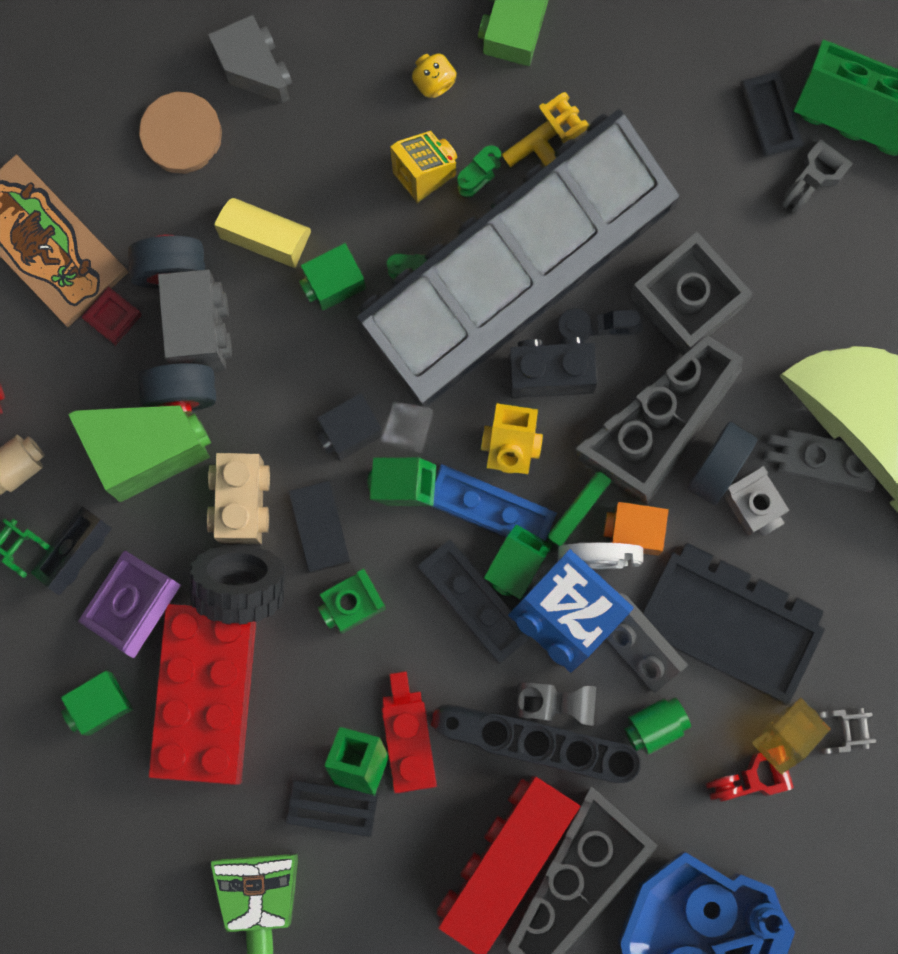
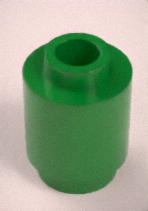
M676 697L668 701L662 698L627 717L630 726L624 728V731L636 752L643 749L647 755H650L683 737V731L691 728V723L683 706Z

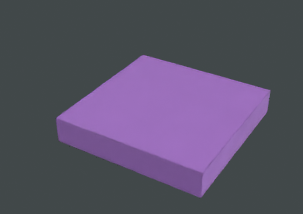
M124 550L78 622L125 654L135 658L181 585Z

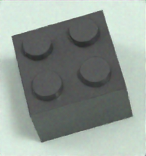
M695 232L637 281L629 297L676 350L684 356L707 335H712L746 306L753 293L698 232Z

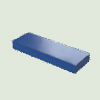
M441 464L435 478L434 506L431 507L504 538H507L517 524L545 541L557 514L552 510Z

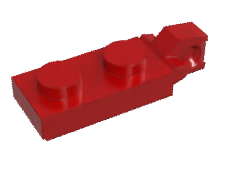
M407 671L390 674L393 696L383 697L384 708H382L394 793L437 787L425 703L422 702L421 692L410 693Z

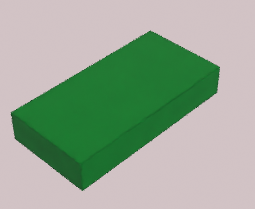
M601 471L599 473L596 472L548 534L546 540L553 545L552 547L558 551V547L564 545L610 485L612 480Z

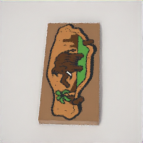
M17 154L0 169V257L50 310L69 327L95 303L108 286L112 288L129 272Z

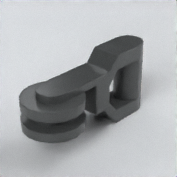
M821 139L803 161L805 170L784 195L786 200L782 206L787 208L792 204L794 208L791 213L794 215L804 207L815 190L820 186H836L853 165L851 161ZM818 157L836 171L835 174L824 175L816 169L815 159ZM806 183L811 186L808 190L803 189Z

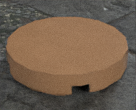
M173 92L159 97L148 106L141 119L139 136L146 155L155 164L170 173L186 174L202 169L209 163L208 160L213 157L214 153H217L221 146L222 129L216 111L205 99L193 93Z

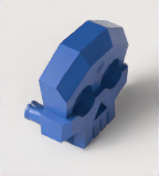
M682 851L639 883L618 939L620 954H725V951L744 947L742 954H788L795 931L782 911L773 887L738 873L728 878ZM708 902H715L718 906V913L713 918H707L703 912L704 906Z

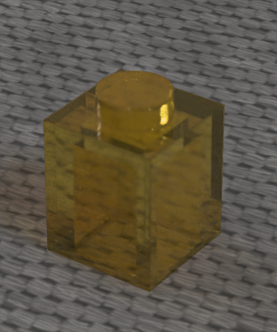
M800 697L781 711L755 738L752 744L782 775L804 760L831 728Z

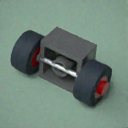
M159 235L134 242L128 248L130 279L136 286L159 289L164 352L165 358L169 365L152 367L139 373L140 406H181L187 415L191 414L192 411L211 407L216 403L214 371L226 370L225 358L232 357L230 333H226L225 323H222L223 317H229L226 292H223L221 282H215L210 270H205L204 249L201 241L186 236Z

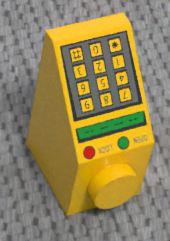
M432 131L397 141L390 146L393 174L417 204L456 175L455 160L458 157L455 150L446 139L442 138L439 141Z

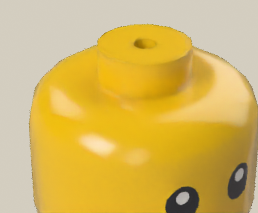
M440 53L431 56L424 54L415 62L417 67L412 72V81L425 97L436 98L449 90L455 83L456 71L444 55Z

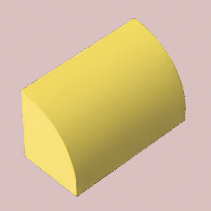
M231 198L225 204L214 224L220 239L293 268H296L311 233V229L236 198Z

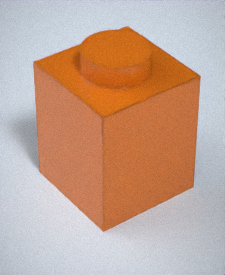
M618 502L614 508V513L606 512L603 537H609L610 543L643 547V554L659 556L664 548L669 509Z

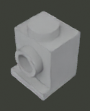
M764 466L731 485L723 495L748 536L758 530L763 537L785 524L781 516L790 511L767 476L768 472ZM761 496L767 503L766 510L755 508L753 504L754 497Z

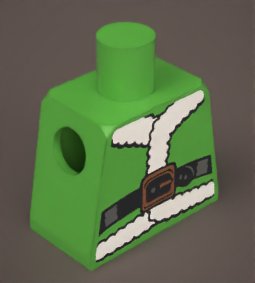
M298 854L211 861L212 873L226 932L246 931L247 954H273L272 929L287 928L291 925Z

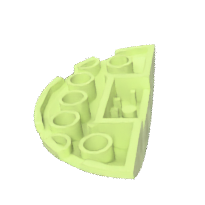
M851 346V348L819 352L801 360L783 372L780 377L834 439L840 436L894 498L890 504L898 512V355L878 348Z

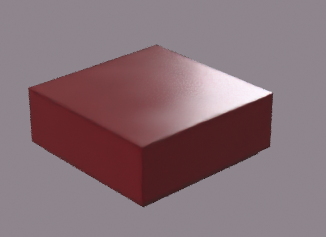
M108 286L83 315L82 319L116 346L142 314Z

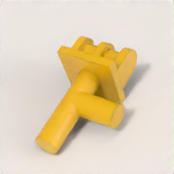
M566 92L559 94L547 104L542 103L539 108L547 121L502 153L510 167L533 151H535L546 167L556 159L554 156L555 151L548 143L549 139L557 134L562 142L565 143L586 131L589 124L586 120L581 121L577 116L579 110L576 106L571 107L567 102L570 97ZM558 109L561 115L554 118L551 113ZM568 123L571 129L564 132L561 127Z

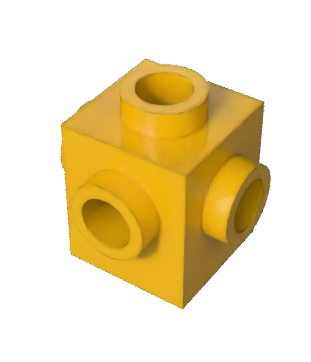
M496 403L493 427L484 426L481 445L482 451H489L487 468L500 470L504 473H529L531 458L539 459L543 438V434L535 433L538 409Z

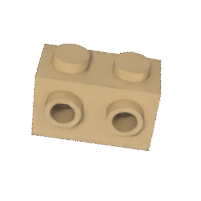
M216 453V465H209L208 472L209 490H215V507H208L207 510L208 532H214V539L220 544H262V533H268L269 509L268 507H263V491H269L270 488L269 465H264V461L259 454Z

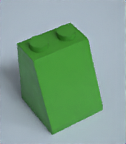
M181 406L76 410L68 414L105 490L119 502L210 458L205 446L211 444V441L201 421L198 420L195 413L188 416Z

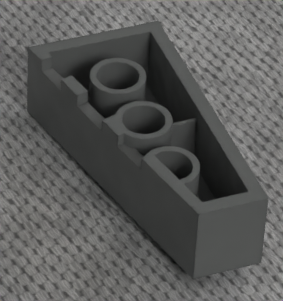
M592 786L507 948L512 954H566L658 847L656 843Z

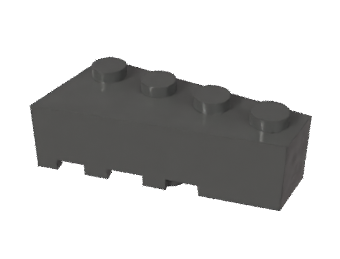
M707 335L666 371L665 375L652 386L645 388L618 415L615 414L609 419L601 430L589 440L587 438L576 448L578 460L598 473L601 471L612 480V483L645 505H648L741 373L743 358Z

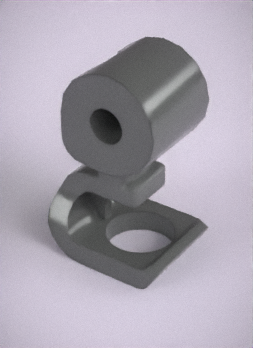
M519 682L515 717L552 722L555 714L571 715L581 724L593 727L597 687L584 686L575 692L559 693L554 685Z

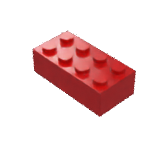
M169 604L165 610L149 778L241 784L256 622L225 624L221 621L207 619L205 615L201 616L197 613L195 607L193 608L189 605Z
M532 776L529 782L524 779L518 782L507 800L513 804L512 809L505 819L497 815L484 835V839L490 842L481 856L475 852L472 854L460 873V877L465 879V882L458 893L450 889L436 910V915L441 917L438 929L475 954L488 953L581 807L536 776Z

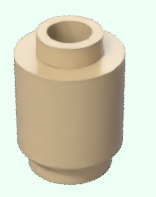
M16 435L0 447V495L5 491H14L43 468L40 459L45 455L31 437L23 440L20 436Z

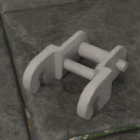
M864 708L858 709V714L846 715L845 710L816 713L817 718L837 716L840 721L842 720L845 742H842L841 747L821 749L822 755L850 752V745L863 744V749H870L869 743H876V739H869L867 717H871L872 713H864ZM849 719H858L860 740L851 741Z

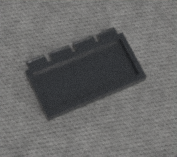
M687 542L680 556L675 553L671 554L642 613L673 649L784 705H790L825 631V628L818 625L824 610L798 597L794 600L790 610H787L784 606L790 593L760 578L755 583L751 592L745 589L751 578L750 573L722 559L713 573L707 569L714 555Z

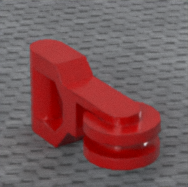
M782 747L752 755L747 770L741 771L746 787L745 790H743L742 785L734 786L733 784L734 781L740 779L738 774L720 777L705 783L707 788L713 787L715 789L714 793L709 794L710 800L719 798L720 802L757 791L765 796H770L794 788ZM768 760L774 785L766 786L760 782L757 774L760 762Z

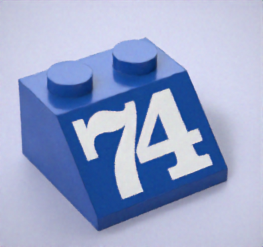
M569 549L533 586L508 616L517 623L518 628L524 634L538 642L549 653L554 662L564 666L572 673L630 614L634 607Z

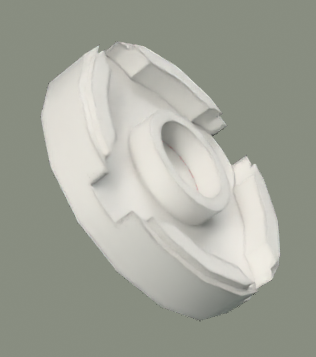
M577 543L558 547V560L571 549L592 569H622L624 566H628V560H631L634 567H638L643 563V547L638 545Z

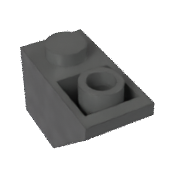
M251 15L208 34L213 51L229 85L281 103L290 100L287 85L292 84V80L284 62L276 63L270 52L276 47L266 25L259 28L254 16Z

